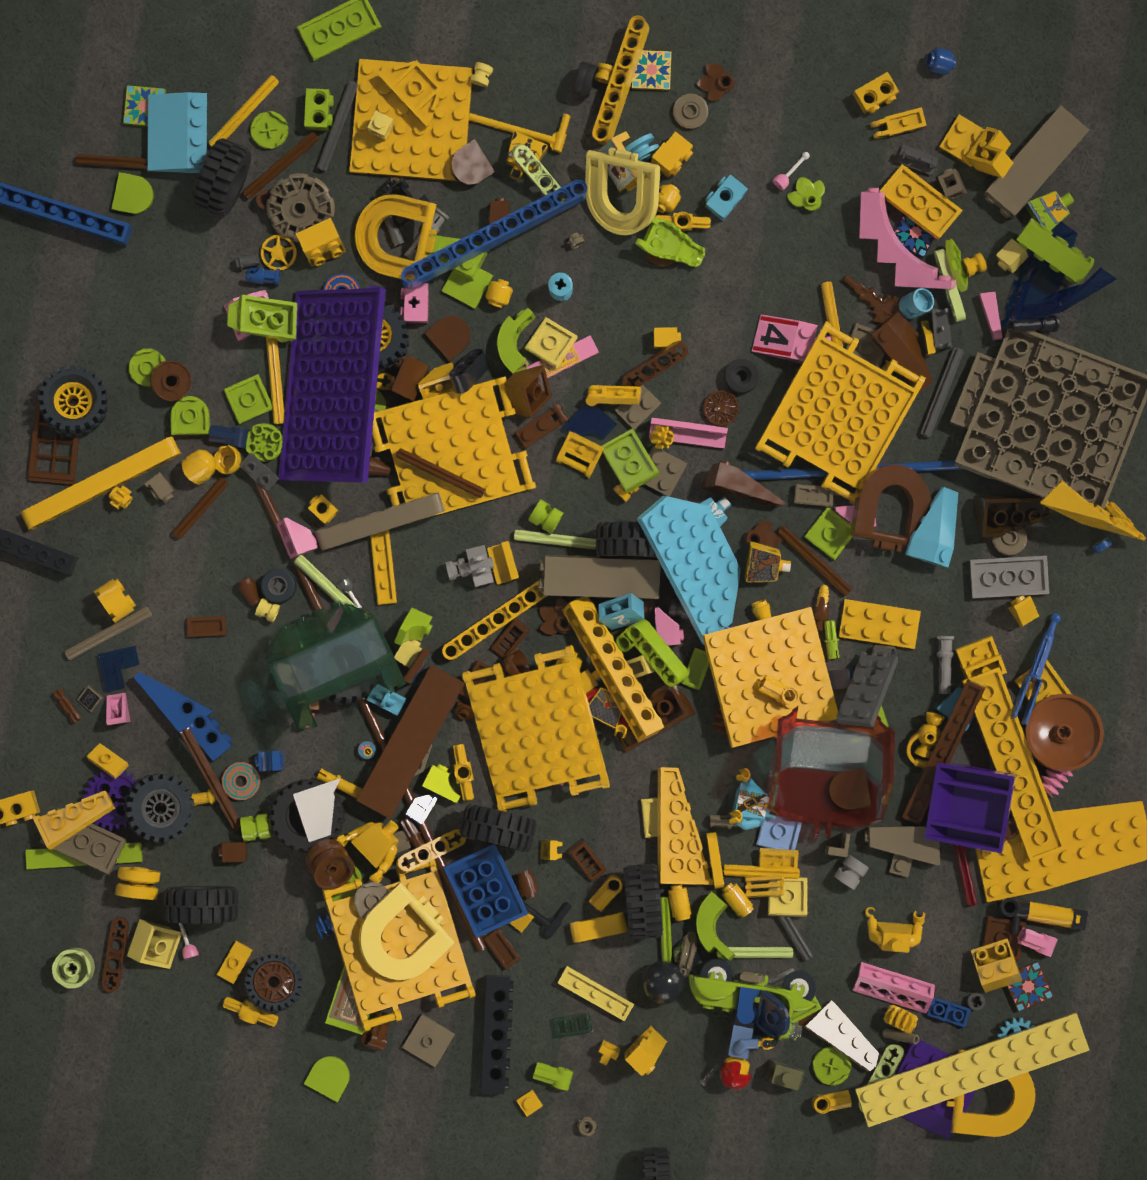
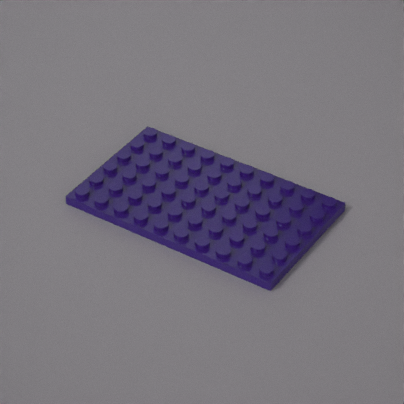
M359 288L296 291V340L291 341L278 480L368 483L386 289Z

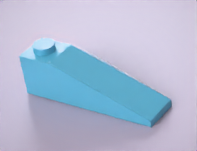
M945 487L940 488L930 504L929 512L926 516L922 517L919 528L910 536L905 555L932 565L949 567L954 550L958 492Z

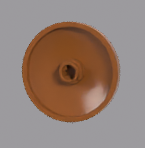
M1056 694L1043 699L1033 708L1028 724L1025 725V738L1033 757L1045 767L1061 772L1074 771L1090 763L1100 751L1104 737L1103 724L1095 708L1086 700L1071 694Z

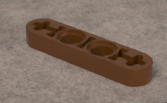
M683 341L673 342L627 371L623 375V386L640 387L680 362L688 354L687 345ZM676 347H679L680 349L683 348V353H675ZM665 356L669 361L667 364L661 365L658 363V358ZM649 366L653 371L651 374L645 375L641 371L642 368ZM628 377L634 379V384L631 382L627 383Z
M124 917L114 919L110 927L102 978V987L107 992L116 991L121 983L129 933V922ZM120 920L125 925V928H122L120 935L124 934V938L121 936L113 937V933L118 934V927H115V924L119 923ZM116 939L122 942L120 950H114L112 947V942ZM111 959L119 961L118 969L110 968L109 962ZM107 971L110 973H118V976H113V982H115L116 985L112 986V989L109 988L108 984H106V981H109L111 979V974L107 975Z

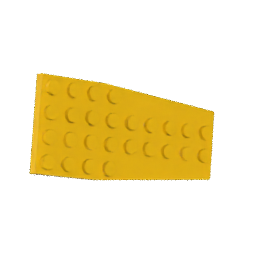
M1137 801L1053 812L1067 849L1032 862L1028 860L1019 833L1015 838H1005L1002 853L975 848L986 902L1048 890L1147 860V819L1143 802Z

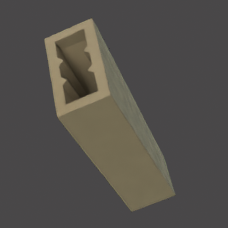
M926 826L868 827V831L864 832L865 843H868L869 847L940 865V842L924 839Z

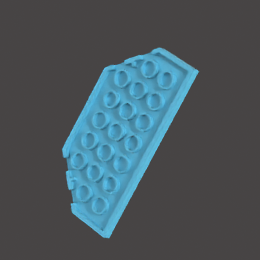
M662 496L642 513L637 520L699 639L704 645L702 635L724 630L733 621L741 568L709 506Z

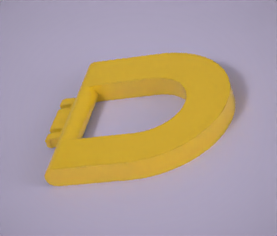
M393 194L384 195L371 201L360 214L355 230L356 246L366 265L380 274L401 279V272L404 268L429 256L427 252L433 253L436 238L430 235H437L438 231L431 229L437 204ZM397 215L423 222L414 261L387 254L380 247L377 233L380 224L387 217ZM407 275L405 279L408 281H412L415 279V277L412 275Z
M1026 1072L1007 1079L1012 1086L1013 1099L1010 1106L1000 1114L989 1115L963 1112L964 1094L951 1098L954 1100L947 1101L946 1105L953 1107L951 1132L998 1137L1018 1130L1030 1117L1035 1103V1088L1030 1074Z

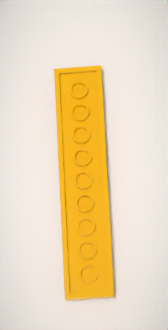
M997 667L967 678L985 687L974 714L995 770L1016 774L1010 811L1029 862L1067 849L1034 759L1027 745L1018 716L1014 719L1010 718L1014 705L1000 668ZM967 679L962 680L963 685H965Z

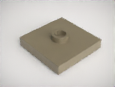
M422 1014L402 1048L436 1067L455 1033Z

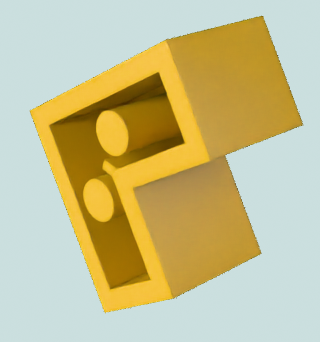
M986 127L966 156L977 171L1004 178L1014 164L1005 153L1011 143L1000 130Z
M675 131L666 143L664 142L652 156L651 164L659 165L660 172L667 178L671 175L675 176L681 169L682 161L685 160L687 162L692 156L693 152L691 150L693 145Z

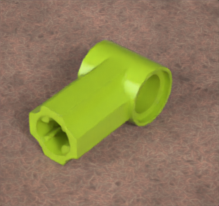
M537 1062L533 1079L568 1091L574 1071Z

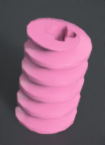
M1046 769L1045 772L1048 777L1041 776L1046 794L1053 798L1052 793L1059 795L1056 788H1064L1061 782H1069L1065 776L1072 777L1071 771L1061 772Z

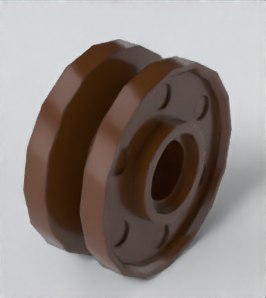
M167 360L160 362L154 367L149 381L151 389L157 396L164 400L175 401L187 395L191 388L192 379L186 366L177 361ZM170 375L175 377V383L172 386L166 384V378Z

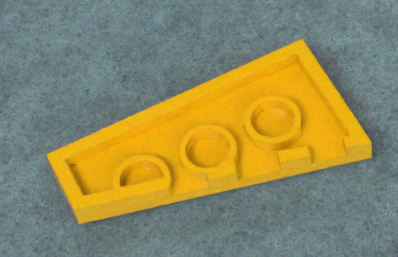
M102 791L82 799L81 802L65 805V808L57 811L54 809L47 812L48 814L35 816L33 820L46 847L51 850L114 810L115 806L106 791Z

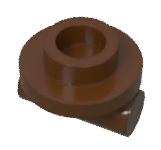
M458 701L455 709L456 715L462 720L472 719L474 716L472 706Z

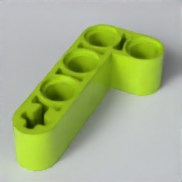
M643 619L635 622L617 637L616 645L621 651L627 652L636 647L668 686L674 687L687 678L688 671L647 620Z

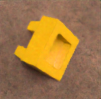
M541 840L540 859L557 860L562 858V854L557 853V847L562 846V842Z
M603 1040L598 1051L602 1053L600 1063L607 1065L610 1058L616 1060L620 1048Z

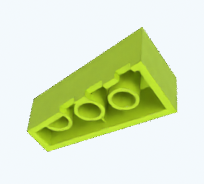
M1031 218L1016 239L1019 241L1018 245L1025 250H1028V248L1034 252L1033 255L1040 261L1046 260L1050 263L1049 267L1054 271L1064 273L1066 275L1065 278L1069 282L1080 284L1093 267L1094 259L1090 256L1086 259L1082 251L1076 247L1069 248L1066 240L1059 236L1054 238L1052 231Z

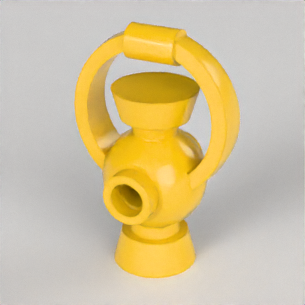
M926 712V721L928 723L921 726L919 731L909 739L906 751L908 758L914 766L925 768L927 761L915 760L912 757L910 751L912 743L918 738L921 746H918L914 753L930 758L933 752L931 747L936 745L941 735L938 725L942 724L945 719L944 716L933 712Z

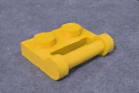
M570 431L556 462L560 464L562 462L590 478L604 447ZM566 452L590 463L589 467L565 456Z

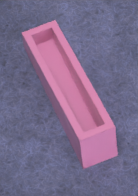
M996 293L979 294L978 296L993 341L1003 339Z

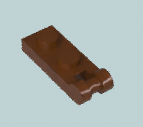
M560 403L515 432L526 449L570 419L562 411L563 407ZM553 414H556V416L559 418L555 422L550 417Z

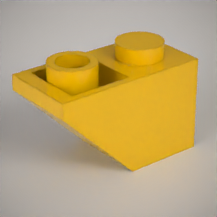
M1022 595L1010 602L1012 605L1008 609L1020 627L1039 617L1030 596L1024 597Z

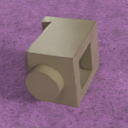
M947 169L942 172V175L938 176L945 196L950 201L967 194L960 174L956 169ZM951 182H956V185L950 187Z
M159 472L144 483L146 487L153 488L150 491L157 500L160 498L164 503H167L174 498L173 494L176 491L162 473Z

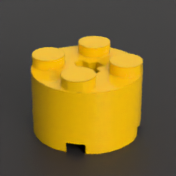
M112 578L93 592L111 618L115 616L113 621L116 623L133 612V608L136 605L129 594L125 596L122 593L125 589L118 579L113 580Z

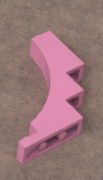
M867 188V191L861 192L860 238L878 239L877 262L896 263L895 286L955 288V279H950V276H939V279H937L938 268L919 260L900 242L888 219L885 192L879 191V188Z

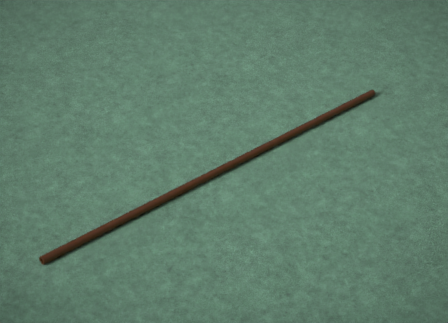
M251 477L287 552L276 525L282 519L269 492ZM296 558L290 559L326 635L329 632H335L310 578L294 563ZM344 649L334 651L349 683H354L358 678ZM364 697L358 702L383 752L388 744V740L367 697ZM408 786L403 795L408 807L415 798L410 786ZM426 820L421 825L417 823L425 842L428 843L434 840ZM436 843V844H435V849H436L438 852H441L440 849H439V847H438V845H437V843ZM443 855L436 858V865L477 951L479 952L487 948L482 937L476 938L443 868L447 865Z

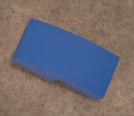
M933 997L927 1015L965 1028L971 1009Z

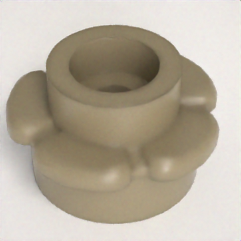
M578 232L570 235L567 244L572 249L580 247L585 243L584 235H579Z
M584 1117L579 1120L577 1124L579 1133L583 1136L593 1135L596 1129V1122L590 1117Z

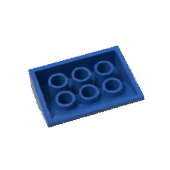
M492 844L443 867L476 938L529 914L496 844Z

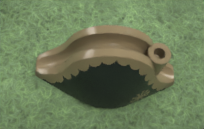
M692 931L687 932L672 951V963L682 970L685 978L696 968L700 961V949L696 933Z

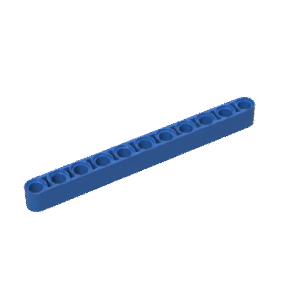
M575 180L407 266L401 272L402 285L407 289L416 288L581 203L586 198V183L582 180ZM581 189L583 193L577 194L574 190ZM563 197L566 201L562 203L557 199ZM547 206L550 209L548 211H543L540 209V207ZM529 214L533 218L526 220L523 216ZM509 223H514L516 227L508 228L506 225ZM491 232H498V233H499V236H498V237H492V236L490 235V233H491ZM479 240L483 244L480 246H476L473 244V242ZM458 249L466 251L462 255L456 253ZM447 258L449 261L447 263H441L439 259ZM425 266H429L432 268V270L430 272H424L422 268ZM407 275H412L415 277V279L412 281H408L405 279V277Z

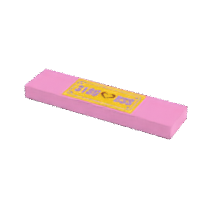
M590 335L574 343L557 369L543 360L528 366L526 369L543 365L547 378H550L598 354L599 351Z

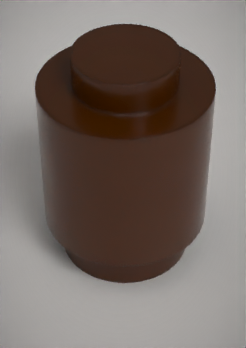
M530 869L515 874L517 878L515 881L521 897L525 896L526 899L537 896L536 892L539 891V888Z

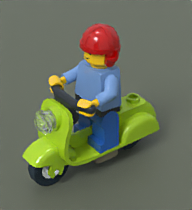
M712 959L706 962L701 969L700 975H688L691 992L698 1003L703 1004L702 1008L714 1009V1006L722 1007V1011L733 1012L734 1009H738L728 1054L731 1057L723 1060L720 1070L722 1083L730 1089H742L749 1083L752 1074L748 1073L750 1063L746 1059L749 1058L750 1049L762 1047L764 1050H769L777 1045L778 1040L782 1041V1039L789 1040V1038H793L796 1041L797 1037L801 1038L802 1026L799 1025V1021H796V1023L791 1022L794 1011H807L817 1004V1002L812 1000L817 991L816 982L813 976L802 970L789 973L784 978L782 987L766 985L769 979L768 975L764 976V974L743 972L740 975V979L743 981L734 980L735 974L732 966L722 959ZM767 990L780 1000L789 1013L790 1027L783 1036L771 1037L765 1035V1037H761V1035H753L755 1029L754 1018L756 1016L754 1005L755 1002L759 1003L763 991Z

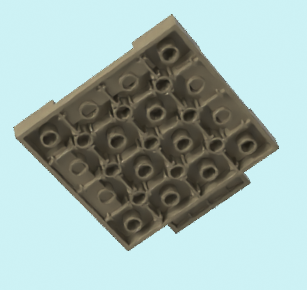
M1007 330L996 359L979 352L977 353L950 424L966 429L967 433L954 465L988 479L993 478L1042 498L1062 480L1089 503H1093L1094 507L1098 504L1101 508L1105 509L1147 400V375L1034 331L1010 333Z

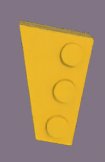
M650 1026L624 1052L625 1060L641 1076L645 1073L649 1075L654 1070V1065L667 1041Z

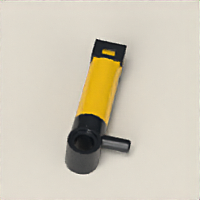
M1014 898L1001 899L998 903L999 913L1004 917L1013 918L1012 934H1018L1020 919L1076 930H1085L1088 911ZM1007 902L1013 905V910L1010 913L1004 909Z

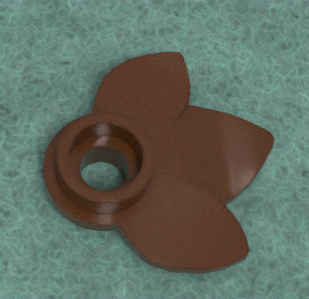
M714 63L706 64L708 75L699 79L696 84L701 90L709 92V101L720 100L725 92L733 89L735 80L732 75L725 73L722 66ZM727 80L729 84L723 86L721 82Z
M763 521L758 523L754 530L746 533L744 542L749 547L751 536H756V543L774 548L783 539L780 535L771 531L772 522Z
M558 598L555 607H540V615L545 621L540 627L542 632L553 635L557 632L568 633L572 630L562 611L568 605L565 600ZM566 620L568 622L567 627H561L560 622Z

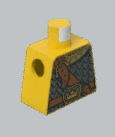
M750 542L745 570L746 582L777 581L779 571L790 572L791 561L781 560L779 549Z

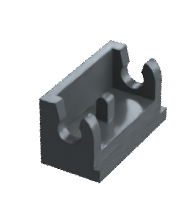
M948 308L943 310L932 309L929 314L935 350L952 348Z

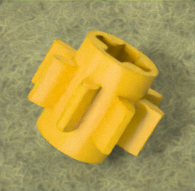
M655 426V430L651 432L650 440L651 443L656 444V449H668L669 445L673 443L674 434L672 431H668L669 426Z
M124 485L121 488L116 486L109 494L110 504L118 510L120 507L125 509L133 499L130 496L131 491Z

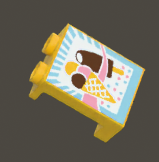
M624 132L611 138L598 152L609 154L610 148L626 151L623 144L630 138L628 133ZM608 164V173L619 192L626 189L631 191L637 187V170Z

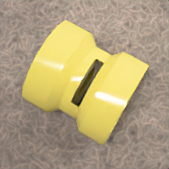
M476 62L474 66L475 74L471 75L470 81L475 85L488 87V78L492 75L493 68L487 64Z
M262 598L255 615L266 617L267 621L273 623L280 610V605L276 603L271 604L267 599Z

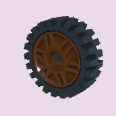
M281 954L264 955L252 963L246 973L244 983L246 996H248V1000L256 1008L263 1012H281L292 1006L298 999L302 990V974L296 963L287 956L284 957ZM275 979L279 985L273 988L268 984V981Z

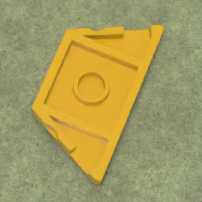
M417 60L406 65L395 66L389 70L378 71L377 75L428 128L443 91L439 83Z

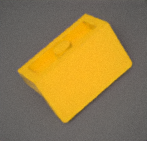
M509 541L487 548L489 557H492L493 572L497 584L519 579Z

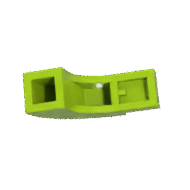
M529 308L521 310L515 320L508 316L498 334L497 346L500 358L512 374L525 370L530 365L517 349V340L520 333L536 318Z
M711 891L699 908L696 920L697 933L702 945L708 952L712 953L717 949L716 954L723 960L727 958L731 961L736 955L720 941L716 933V922L728 905Z

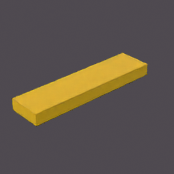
M388 529L370 535L378 605L397 603L390 533Z

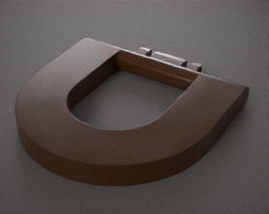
M898 464L880 466L868 473L860 483L856 493L850 530L851 536L873 540L872 547L878 548L879 546L881 549L891 551L895 549L896 552H901L902 546L908 547L910 536L914 531H917L921 524L920 520L930 510L931 496L923 478L913 469ZM890 485L900 487L908 497L909 510L905 536L873 530L878 498L881 492Z

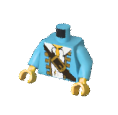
M747 768L739 769L741 774L737 775L736 779L742 781V783H740L736 790L733 810L729 813L732 815L729 822L738 825L743 830H750L761 826L766 817L775 819L778 808L768 806L769 795L750 778V771Z

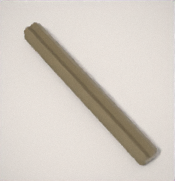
M145 607L65 651L68 660H72L151 617L150 609Z

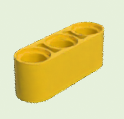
M624 912L569 924L573 943L628 931Z

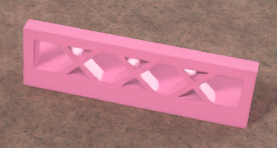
M651 418L649 439L651 432L655 430V426H669L668 431H672L674 434L673 442L725 449L728 428Z
M863 962L859 966L858 977L853 986V991L925 1014L932 1003L935 990L934 984ZM863 982L869 984L870 987L865 988L859 986V984ZM879 989H886L888 993H881ZM902 994L905 995L907 998L900 999L897 997V995ZM921 1000L926 1003L925 1006H923L920 1004H916L915 1001Z

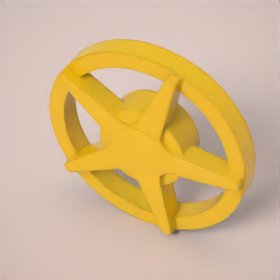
M281 235L271 236L265 240L261 247V258L264 264L272 270H286L296 260V247L288 237L284 238ZM280 238L287 240L292 247L284 248L280 243ZM277 239V244L273 248L266 247L271 240ZM264 249L271 252L272 258L269 264L265 260ZM293 250V258L288 264L285 259L286 252ZM275 260H282L286 266L273 267L271 265Z

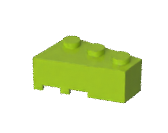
M430 235L436 238L433 253L460 240ZM479 241L473 242V244L476 246H480L483 244ZM458 249L456 251V253L460 255L466 252L463 249ZM489 250L451 270L474 280ZM447 258L439 259L441 263H447L449 261Z

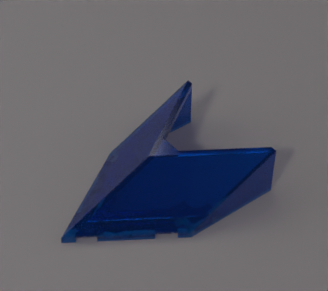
M1060 221L1051 230L1053 232L1052 236L1054 238L1056 236L1063 238L1069 244L1068 247L1072 248L1078 233ZM1031 251L1028 254V258L1018 268L1021 272L1018 280H1014L1005 307L1008 310L1006 319L1001 320V328L1006 327L1009 320L1038 319L1061 313L1117 279L1100 267L1084 284L1068 288L1063 282L1065 274L1049 267L1050 263L1046 260L1040 261L1033 255L1034 252Z

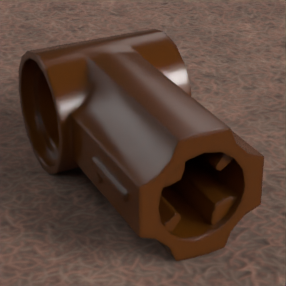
M377 1011L374 1018L387 1015V1013ZM391 1022L365 1031L361 1039L362 1044L376 1051H382L387 1044L386 1033Z

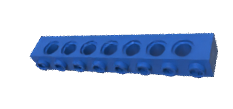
M0 182L1 206L122 245H128L133 227L128 223Z

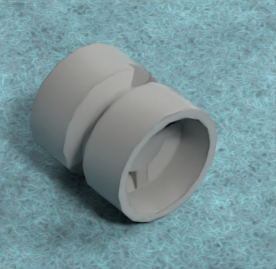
M848 854L843 861L844 866L839 867L834 877L855 890L860 883L859 877H864L869 867Z

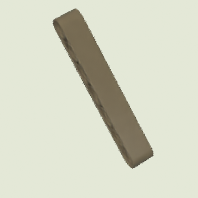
M437 492L318 530L315 534L320 549L325 550L444 512L445 509L440 494Z

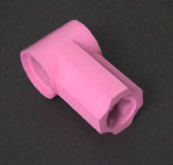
M1024 927L1017 936L1019 944L1035 949L1036 952L1049 957L1052 956L1058 940L1044 933L1039 934Z

